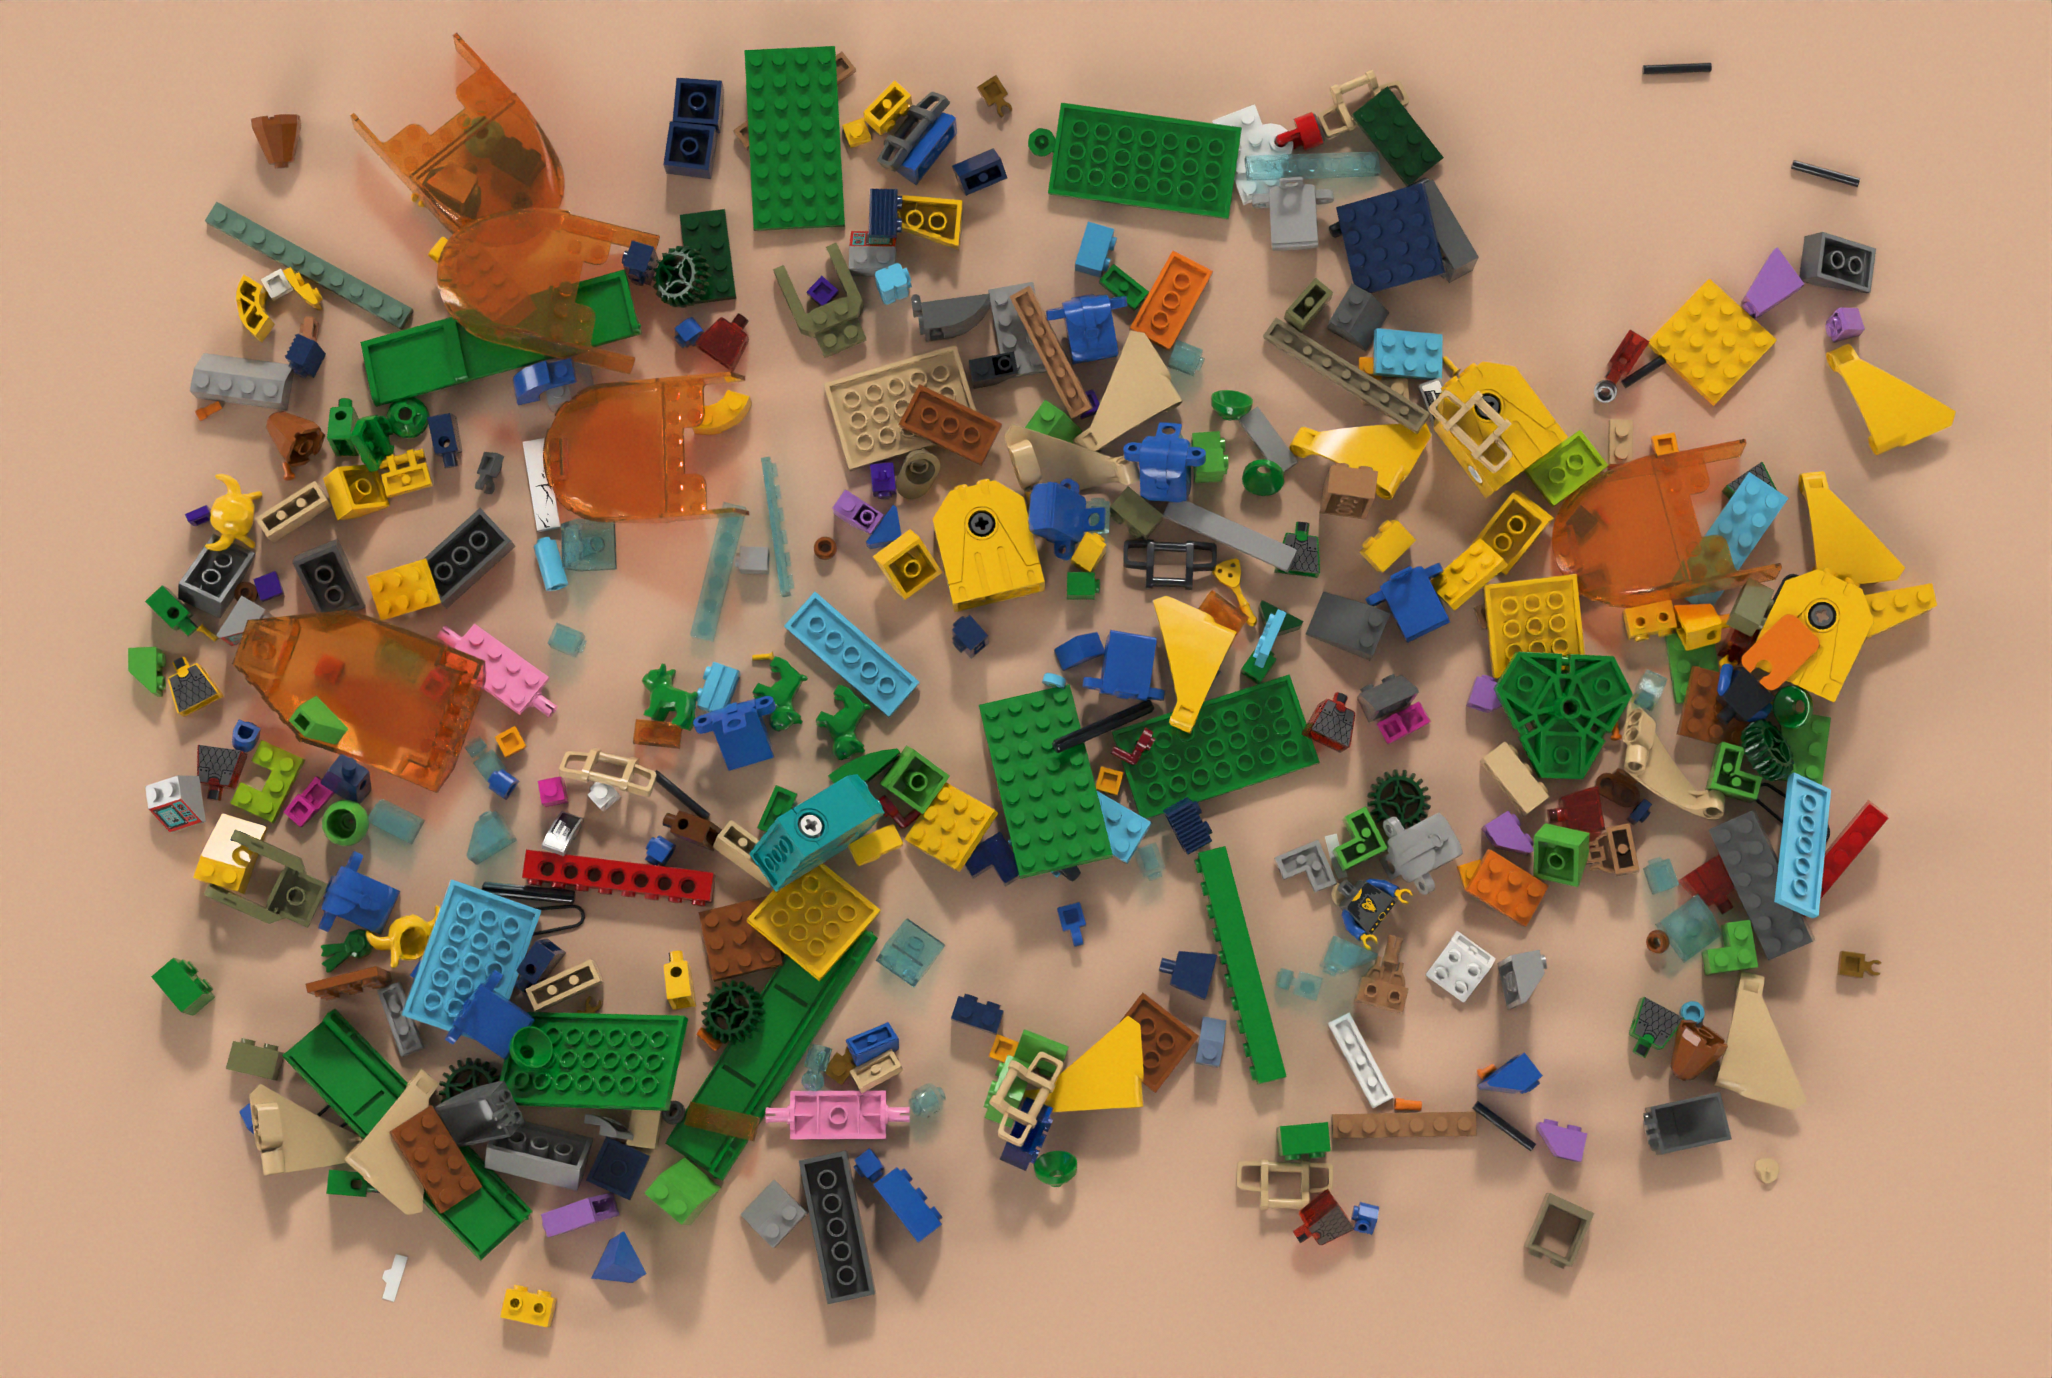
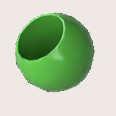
M339 800L332 803L325 811L322 819V829L325 836L331 842L340 846H352L359 843L366 836L369 828V816L366 810L359 803L351 800Z

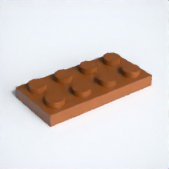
M919 384L899 422V427L982 466L1002 428V423Z
M432 1105L389 1131L440 1214L482 1187Z

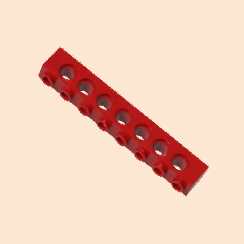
M526 849L522 878L528 880L529 885L542 886V882L551 883V887L565 889V886L569 885L575 886L574 890L589 892V888L598 889L600 894L612 895V891L622 892L621 896L635 898L636 894H642L648 900L658 901L659 897H666L668 902L682 903V900H690L692 905L706 906V903H712L716 875L712 872L567 854L561 856L556 853ZM548 864H553L555 868L553 874L545 876L543 873L544 867ZM571 867H576L578 869L577 876L573 879H568L566 875L567 870ZM600 870L601 878L596 882H592L590 880L591 872ZM623 873L625 876L624 882L619 885L614 884L613 877L615 874ZM640 876H647L648 884L642 888L637 887V879ZM663 879H670L672 882L670 889L666 891L661 890L660 882ZM689 881L694 882V891L692 893H684V884Z

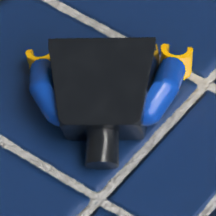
M1727 654L1719 661L1721 671L1716 700L1724 708L1716 715L1717 719L1724 725H1727L1733 718L1739 722H1753L1765 719L1773 709L1772 701L1775 697L1744 667H1738L1733 670L1738 661L1734 660L1730 663L1728 660L1729 655Z

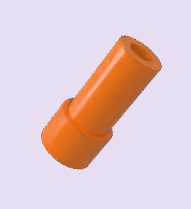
M216 401L196 410L195 413L199 420L202 421L208 418L207 416L223 408L220 402Z
M702 1027L696 1033L715 1052L723 1044L720 1042V1039L715 1040L712 1038V1035Z
M1395 1098L1394 1110L1421 1111L1422 1101Z

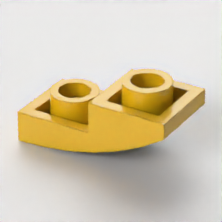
M291 267L283 270L287 280L300 297L316 310H322L320 302L323 301L319 290L317 288L313 289L309 283L305 284L300 272L295 273Z
M891 824L854 841L848 847L859 867L879 859L885 853L901 848L904 843L894 824Z

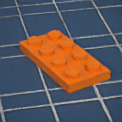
M1172 250L1129 331L1145 333L1150 342L1170 352L1211 278L1213 271Z

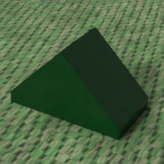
M1262 600L1258 609L1264 627L1270 614L1275 615L1279 608ZM1286 612L1277 636L1300 630L1304 621Z

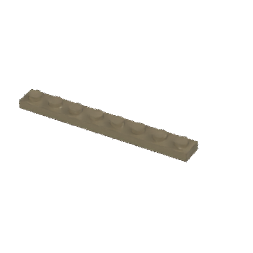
M1278 318L1274 319L1263 335V338L1416 434L1419 433L1430 417V413Z

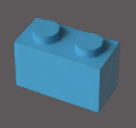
M1092 222L1087 223L1075 262V271L1101 278L1103 271H1108L1111 259L1107 258L1109 250L1114 251L1117 237H1114L1113 228Z

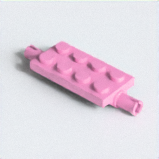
M474 624L462 637L448 628V626L442 628L444 631H439L437 638L453 648L445 658V661L517 714L521 715L529 706H534L548 718L552 717V712H556L558 706L542 696L541 692L549 681V677L479 626Z
M790 1091V1105L787 1108L766 1107L765 1113L776 1114L775 1116H765L766 1123L787 1122V1125H790L791 1140L886 1139V1124L888 1122H910L909 1115H900L910 1114V1107H888L886 1105V1091H865L862 1094L860 1091Z

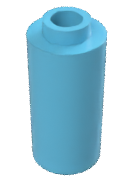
M550 537L538 539L537 544L533 548L546 591H555L568 586V580L556 540H551Z

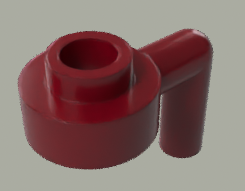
M1145 728L1132 754L1117 746L1113 747L1110 754L1131 765H1136L1144 750L1147 749L1149 751L1156 739L1152 737L1154 732Z
M885 794L878 799L885 812L883 815L885 817L890 815L902 829L908 827L921 815L919 811L913 809L903 817Z

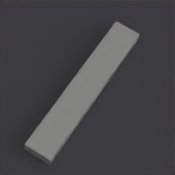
M1188 501L1169 502L1163 513V517L1285 572L1289 571L1298 553V550Z

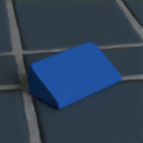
M889 1022L846 1039V1044L856 1066H860L890 1049L893 1052L899 1049V1038Z

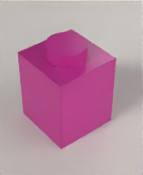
M562 777L538 781L542 805L550 807L569 803L565 780Z

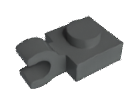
M493 452L483 453L477 471L480 477L475 483V489L483 490L486 484L484 493L493 494L495 490L493 478H497L498 473L502 469L503 455Z

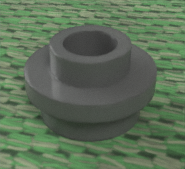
M1602 380L1595 385L1594 395L1600 402L1608 403L1617 396V387L1609 380ZM1607 388L1610 392H1603L1602 389Z
M671 1101L669 1111H662L664 1121L672 1125L681 1122L685 1116V1107L679 1101ZM677 1110V1113L672 1117V1112Z

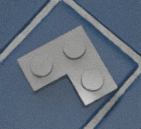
M1319 840L1274 858L1283 880L1305 871L1314 893L1337 884Z

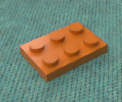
M1488 849L1465 891L1526 927L1549 886L1496 852Z

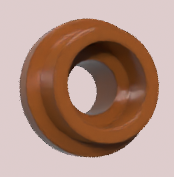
M821 537L814 544V553L819 559L829 560L837 552L836 543L830 537ZM824 545L829 546V547H830L829 551H828V552H822V551H821L822 546H824Z
M1654 930L1649 933L1646 945L1650 951L1660 954L1669 948V937L1664 931Z

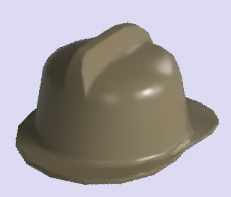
M925 448L910 452L906 456L895 482L898 493L907 499H916L925 495L941 469L939 459L935 455L928 453Z

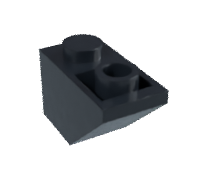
M1014 351L969 360L973 389L997 385L1018 375Z

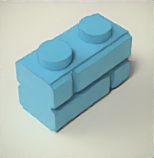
M896 263L888 266V269L883 268L875 272L877 289L885 305L896 302V299L901 300L908 297L909 288L912 285L907 268L902 269L901 264Z
M713 662L711 667L707 666L703 675V679L706 680L703 689L699 688L697 691V707L707 712L727 707L731 702L741 676L740 671L717 662Z

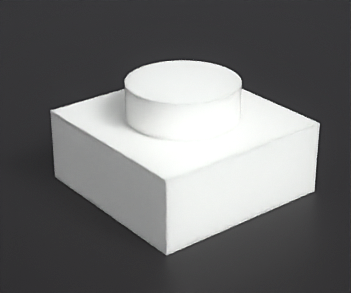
M282 269L261 279L273 301L293 291Z

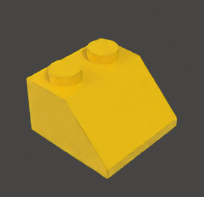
M365 464L337 467L323 478L337 521L357 519L390 506L378 471L369 472Z

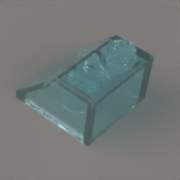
M577 518L561 524L562 569L581 572L617 569L614 523Z
M489 810L479 816V821L474 824L467 857L476 865L517 841L504 817L496 810L494 812Z
M1698 894L1691 897L1655 924L1659 930L1664 931L1668 935L1670 945L1683 962L1689 960L1722 935L1713 913Z
M907 918L886 942L876 961L915 988L941 953L945 944Z
M1333 936L1327 944L1319 966L1324 968V973L1336 977L1338 974L1342 975L1373 962L1378 954Z

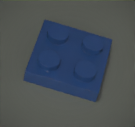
M606 1136L586 1181L627 1200H631L651 1156Z

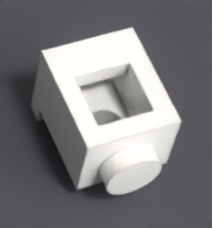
M599 782L594 783L590 787L591 792L588 794L603 812L621 797L611 785Z

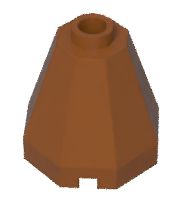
M297 114L274 115V117L260 116L252 118V129L268 163L274 165L275 169L288 168V163L294 162L301 129L300 116Z
M284 411L275 412L267 419L266 428L279 453L291 467L306 465L310 461L308 456L311 453L316 455L320 452L325 434L315 422Z
M1682 1020L1677 1028L1670 1067L1674 1071L1673 1075L1682 1081L1687 1079L1694 1080L1719 1059L1728 1048V1045L1724 1044V1038L1704 1025L1701 1028L1695 1027L1697 1022L1693 1020Z

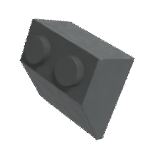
M1351 284L1331 317L1327 330L1367 351L1374 340V330L1381 328L1389 311L1372 294Z

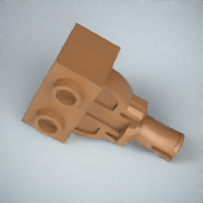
M1630 823L1607 827V832L1600 834L1593 842H1589V848H1595L1589 849L1586 864L1598 863L1591 865L1590 871L1599 869L1603 872L1615 873L1616 876L1640 871Z
M1388 935L1381 966H1379L1381 957L1376 956L1375 964L1368 969L1365 976L1359 979L1354 1001L1401 1013L1404 1010L1409 988L1405 987V977L1402 973L1404 963L1399 962L1398 964V956L1403 938L1397 937L1393 948L1395 936Z

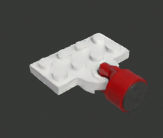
M1255 104L1212 120L1213 124L1242 127L1234 181L1243 205L1251 203L1253 195L1269 193L1270 188L1280 186L1279 179L1283 177L1279 168L1290 161L1293 149L1303 146L1304 150L1307 151L1323 144L1325 141L1324 135L1315 113L1310 112L1294 118L1296 129L1291 131L1278 124L1262 125Z

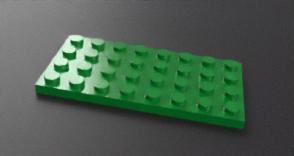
M835 46L744 50L754 231L845 227Z
M1061 103L1048 194L1229 219L1242 127Z
M1290 674L1203 702L1191 733L1178 729L1169 723L1173 712L1112 731L1116 746L1132 754L1145 728L1154 732L1152 737L1156 739L1149 751L1147 749L1144 750L1136 765H1131L1121 760L1138 814L1145 819L1164 814V809L1186 797L1192 802L1196 801L1199 803L1320 763Z
M1070 684L1065 685L1064 689L1054 687L980 704L981 718L1020 879L1113 858L1085 742L1060 753H1056L1052 747L1055 739L1081 729Z
M527 1012L535 1020L531 1027L541 1029L550 1038L553 1053L550 1061L545 1066L536 1070H527L520 1067L514 1062L511 1055L507 1060L504 1059L500 1081H505L517 1106L669 1111L688 1018L680 1015ZM521 1047V1055L526 1059H530L532 1057L531 1050L527 1047Z

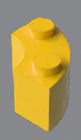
M243 275L236 291L238 315L250 333L263 343L275 325L266 313V300L269 294L262 285Z
M727 390L724 397L717 403L709 406L698 405L692 424L694 433L699 435H715L723 433L722 431L734 425L736 426L744 419L751 407L750 396Z

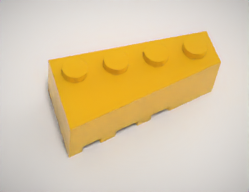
M898 195L903 197L902 210H898V219H902V231L959 250L963 211L962 200Z
M1929 583L1865 595L1874 619V624L1866 640L1935 608L1937 601L1933 584Z

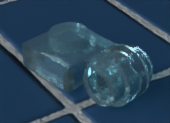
M480 736L477 738L473 737L467 742L465 749L472 758L475 756L479 757L473 764L488 782L489 777L495 770L499 772L501 769L506 770L507 768L493 749L485 753L484 749L488 746Z
M1280 968V972L1276 973L1274 980L1276 981V987L1289 990L1290 986H1295L1293 990L1294 995L1313 1001L1317 1000L1323 978L1299 971L1296 979L1293 976V971Z
M810 1044L804 1067L809 1069L801 1079L805 1089L818 1091L824 1086V1078L820 1071L826 1072L832 1052L831 1048Z

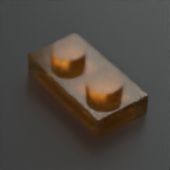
M1213 590L1209 592L1198 608L1211 615L1215 623L1236 631V636L1250 618Z
M636 719L633 744L680 749L683 729L670 722Z

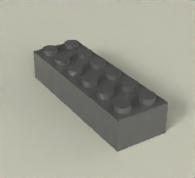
M1756 810L1747 812L1709 829L1768 960L1815 941L1803 914L1774 902L1779 860Z
M845 1150L799 1160L827 1304L876 1294L848 1152Z

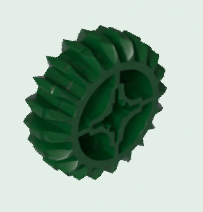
M676 246V249L669 248L668 253H662V260H656L659 264L658 268L653 269L656 272V276L652 277L653 281L656 282L653 285V288L657 290L656 295L661 298V301L675 308H686L687 305L694 306V300L701 301L700 294H706L704 288L710 285L707 282V278L711 277L710 273L706 272L710 268L706 264L707 259L698 250H693L689 246Z
M1759 719L1748 724L1741 731V741L1743 742L1741 745L1745 750L1744 754L1747 755L1748 761L1752 764L1753 769L1757 770L1758 775H1762L1765 780L1768 779L1772 782L1781 780L1791 773L1794 765L1793 754L1790 751L1791 747L1788 746L1787 739H1784L1782 732H1779L1776 726H1773L1770 721Z
M1394 769L1393 777L1388 772H1385V781L1381 777L1376 778L1380 786L1376 784L1370 786L1376 793L1370 792L1367 794L1368 798L1374 799V801L1367 803V807H1375L1370 812V815L1378 814L1379 816L1375 823L1378 824L1381 820L1385 821L1391 818L1384 812L1382 807L1392 808L1404 829H1406L1405 825L1410 828L1414 826L1413 822L1415 824L1421 822L1419 817L1427 818L1428 814L1423 810H1429L1431 805L1424 803V801H1429L1431 796H1423V793L1428 791L1427 786L1419 787L1423 780L1413 781L1416 776L1415 773H1412L1407 778V770H1403L1401 776H1399L1397 769ZM1400 783L1409 786L1416 796L1406 794ZM1393 784V795L1380 800L1382 790L1386 786ZM1397 794L1400 800L1406 801L1402 803L1401 808L1398 803L1391 802L1397 798ZM1418 803L1415 814L1405 819V807Z
M731 980L730 985L722 982V989L717 986L714 987L716 993L714 995L711 993L707 994L710 1001L703 1002L707 1009L701 1011V1014L706 1017L702 1020V1023L708 1026L706 1031L712 1034V1038L715 1040L720 1039V1042L726 1044L729 1040L730 1044L735 1045L737 1039L740 1043H744L745 1036L749 1039L753 1038L751 1032L753 1030L759 1032V1028L756 1026L757 1023H764V1020L759 1017L765 1014V1010L760 1008L764 1005V1001L759 999L760 993L758 991L754 992V987L751 985L746 986V983L740 981L738 984L735 980ZM739 995L747 998L749 1008L741 1006V1001L738 1000ZM717 1017L726 1019L728 1030L720 1027ZM746 1019V1021L740 1026L742 1020Z
M466 1058V1065H464L462 1060H458V1069L450 1065L449 1069L452 1071V1074L443 1073V1076L448 1079L447 1083L443 1081L439 1083L440 1086L446 1087L445 1090L439 1091V1095H446L447 1097L441 1100V1103L454 1097L453 1090L462 1093L466 1090L461 1089V1087H471L472 1083L474 1088L480 1086L479 1072L485 1075L489 1084L500 1081L501 1075L493 1077L497 1069L493 1067L488 1070L490 1066L488 1061H485L481 1066L480 1058H476L474 1065L471 1058ZM472 1070L465 1083H455L461 1074Z

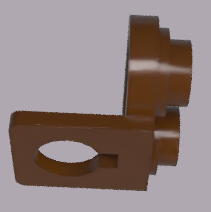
M1617 768L1612 774H1601L1595 781V789L1598 794L1622 807L1631 808L1640 800V792L1634 786L1638 781L1620 768Z

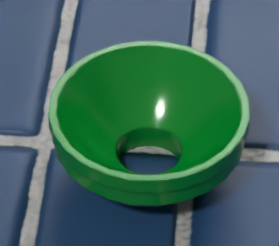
M1220 390L1214 392L1211 396V406L1222 419L1229 421L1241 419V417L1251 411L1253 399L1250 396L1238 391Z
M411 397L393 402L388 409L387 419L393 433L399 437L415 438L421 435L428 426L427 417H430L429 411L424 403L417 398ZM404 408L412 410L411 418L406 421L399 418V413Z
M1267 459L1255 460L1245 467L1242 475V484L1252 494L1270 496L1280 491L1283 487L1284 472L1273 461ZM1265 466L1270 469V472L1260 473L1257 469Z
M1786 686L1778 691L1773 700V713L1780 725L1786 728H1799L1807 724L1811 719L1814 709L1813 701L1810 694L1804 688ZM1799 700L1805 706L1801 714L1796 711V703Z
M528 1026L519 1029L510 1040L509 1051L517 1065L527 1070H536L545 1066L550 1061L553 1046L550 1038L544 1031ZM521 1047H527L531 1050L532 1057L530 1059H526L521 1055Z
M1065 1151L1047 1152L1035 1160V1175L1041 1182L1051 1185V1187H1061V1185L1068 1183L1076 1175L1077 1159L1074 1155Z

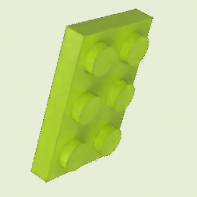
M1579 430L1525 469L1524 472L1553 508L1605 470L1609 465L1583 432Z

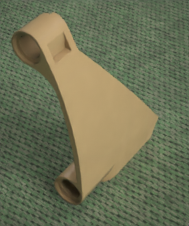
M1130 330L1090 428L1072 440L1073 444L1100 453L1106 445L1162 411H1172L1183 402L1171 383V375L1145 333Z
M1011 424L1004 435L1016 478L1020 487L1024 490L1028 506L1030 505L1031 491L1036 484L1057 482L1060 484L1061 481L1069 478L1079 484L1080 491L1110 482L1127 485L1140 480L1137 462L1128 461L1124 456L1112 458L1015 424Z
M1640 702L1628 704L1623 741L1627 744L1624 763L1626 772L1655 794L1684 810L1710 820L1722 818L1725 807V795L1720 791H1709V789L1696 791L1655 733V720L1643 710Z
M1740 970L1735 982L1736 1001L1726 1041L1728 1048L1723 1054L1721 1065H1718L1715 1070L1713 1086L1738 1092L1737 1094L1747 1098L1795 1110L1805 1103L1806 1099L1762 998L1764 976Z
M422 1068L408 1081L403 1093L376 1126L344 1159L345 1162L363 1176V1179L406 1215L422 1212L424 1187L389 1131L429 1106V1098L437 1089L439 1083Z
M259 1084L249 1094L255 1144L257 1149L261 1151L264 1176L347 1163L344 1161L346 1156L357 1144L363 1141L360 1136L306 1110L262 1084Z

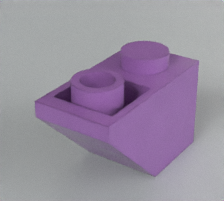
M1838 308L1826 321L1827 324L1825 325L1827 335L1832 338L1833 343L1860 336L1865 330L1858 308Z
M846 489L832 507L834 515L852 527L869 534L874 531L884 514Z
M1487 675L1477 676L1466 706L1485 713H1490L1503 707L1493 689L1497 683L1495 679Z
M1507 811L1481 828L1496 849L1528 855L1534 851L1532 847L1534 842L1527 833L1523 834L1519 828L1521 823L1514 813L1510 814Z
M1544 1119V1122L1536 1124V1129L1554 1157L1574 1162L1582 1161L1587 1133L1581 1132V1127L1567 1125V1128L1558 1126L1557 1121Z

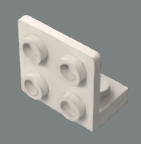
M1456 931L1446 948L1427 971L1426 976L1457 999L1465 1002L1490 970L1496 958Z

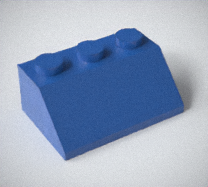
M942 112L933 124H929L913 144L912 151L907 155L897 172L917 185L957 134L956 117Z
M1522 1053L1511 1058L1477 1086L1481 1090L1511 1094L1520 1092L1523 1094L1536 1088L1540 1084L1538 1079L1543 1075L1529 1057Z
M896 1167L873 1185L919 1243L942 1225L939 1220L943 1217L934 1206L931 1209L925 1203V1200L928 1198L920 1187L916 1190L910 1183L913 1178L904 1168L900 1171Z

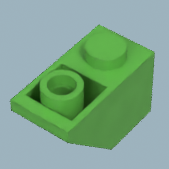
M158 647L128 648V671L152 694L162 697V690L166 688V680L162 676V667L166 665L165 654Z
M317 696L300 705L289 719L304 737L334 745L338 744L349 730Z

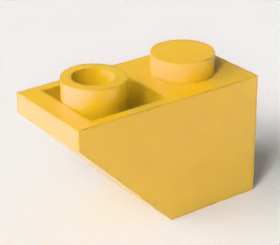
M1087 531L1071 558V564L1083 572H1093L1106 554L1107 544L1104 543L1105 539L1095 532L1091 534Z

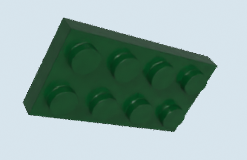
M1388 86L1351 115L1406 186L1412 184L1444 158Z
M725 209L680 215L683 247L689 246L693 250H698L707 259L706 264L710 266L706 271L711 275V277L707 278V282L710 285L704 288L706 294H700L701 301L694 300V304L737 299Z

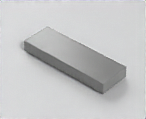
M1258 406L1239 419V423L1264 457L1277 463L1283 472L1298 463L1295 456Z
M401 982L377 990L401 1057L425 1049L415 1020L401 1015L407 1000Z

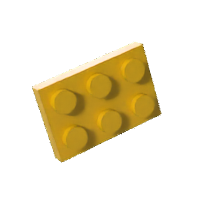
M1480 538L1443 569L1444 572L1433 578L1430 582L1436 594L1455 611L1508 565L1501 556Z
M426 558L366 576L381 621L441 603Z

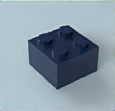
M676 78L673 122L713 126L716 128L717 133H721L724 101L722 81Z
M670 121L663 163L666 174L711 179L718 137L716 128L713 126Z

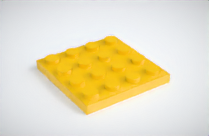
M1709 278L1650 338L1646 345L1658 356H1662L1674 371L1714 406L1768 351L1777 339Z
M1577 574L1486 584L1483 586L1493 678L1501 677L1515 652L1558 653L1564 657H1567L1568 654L1585 655ZM1561 666V670H1565L1566 666Z
M822 863L777 892L773 890L747 918V923L820 981L874 921L881 910Z

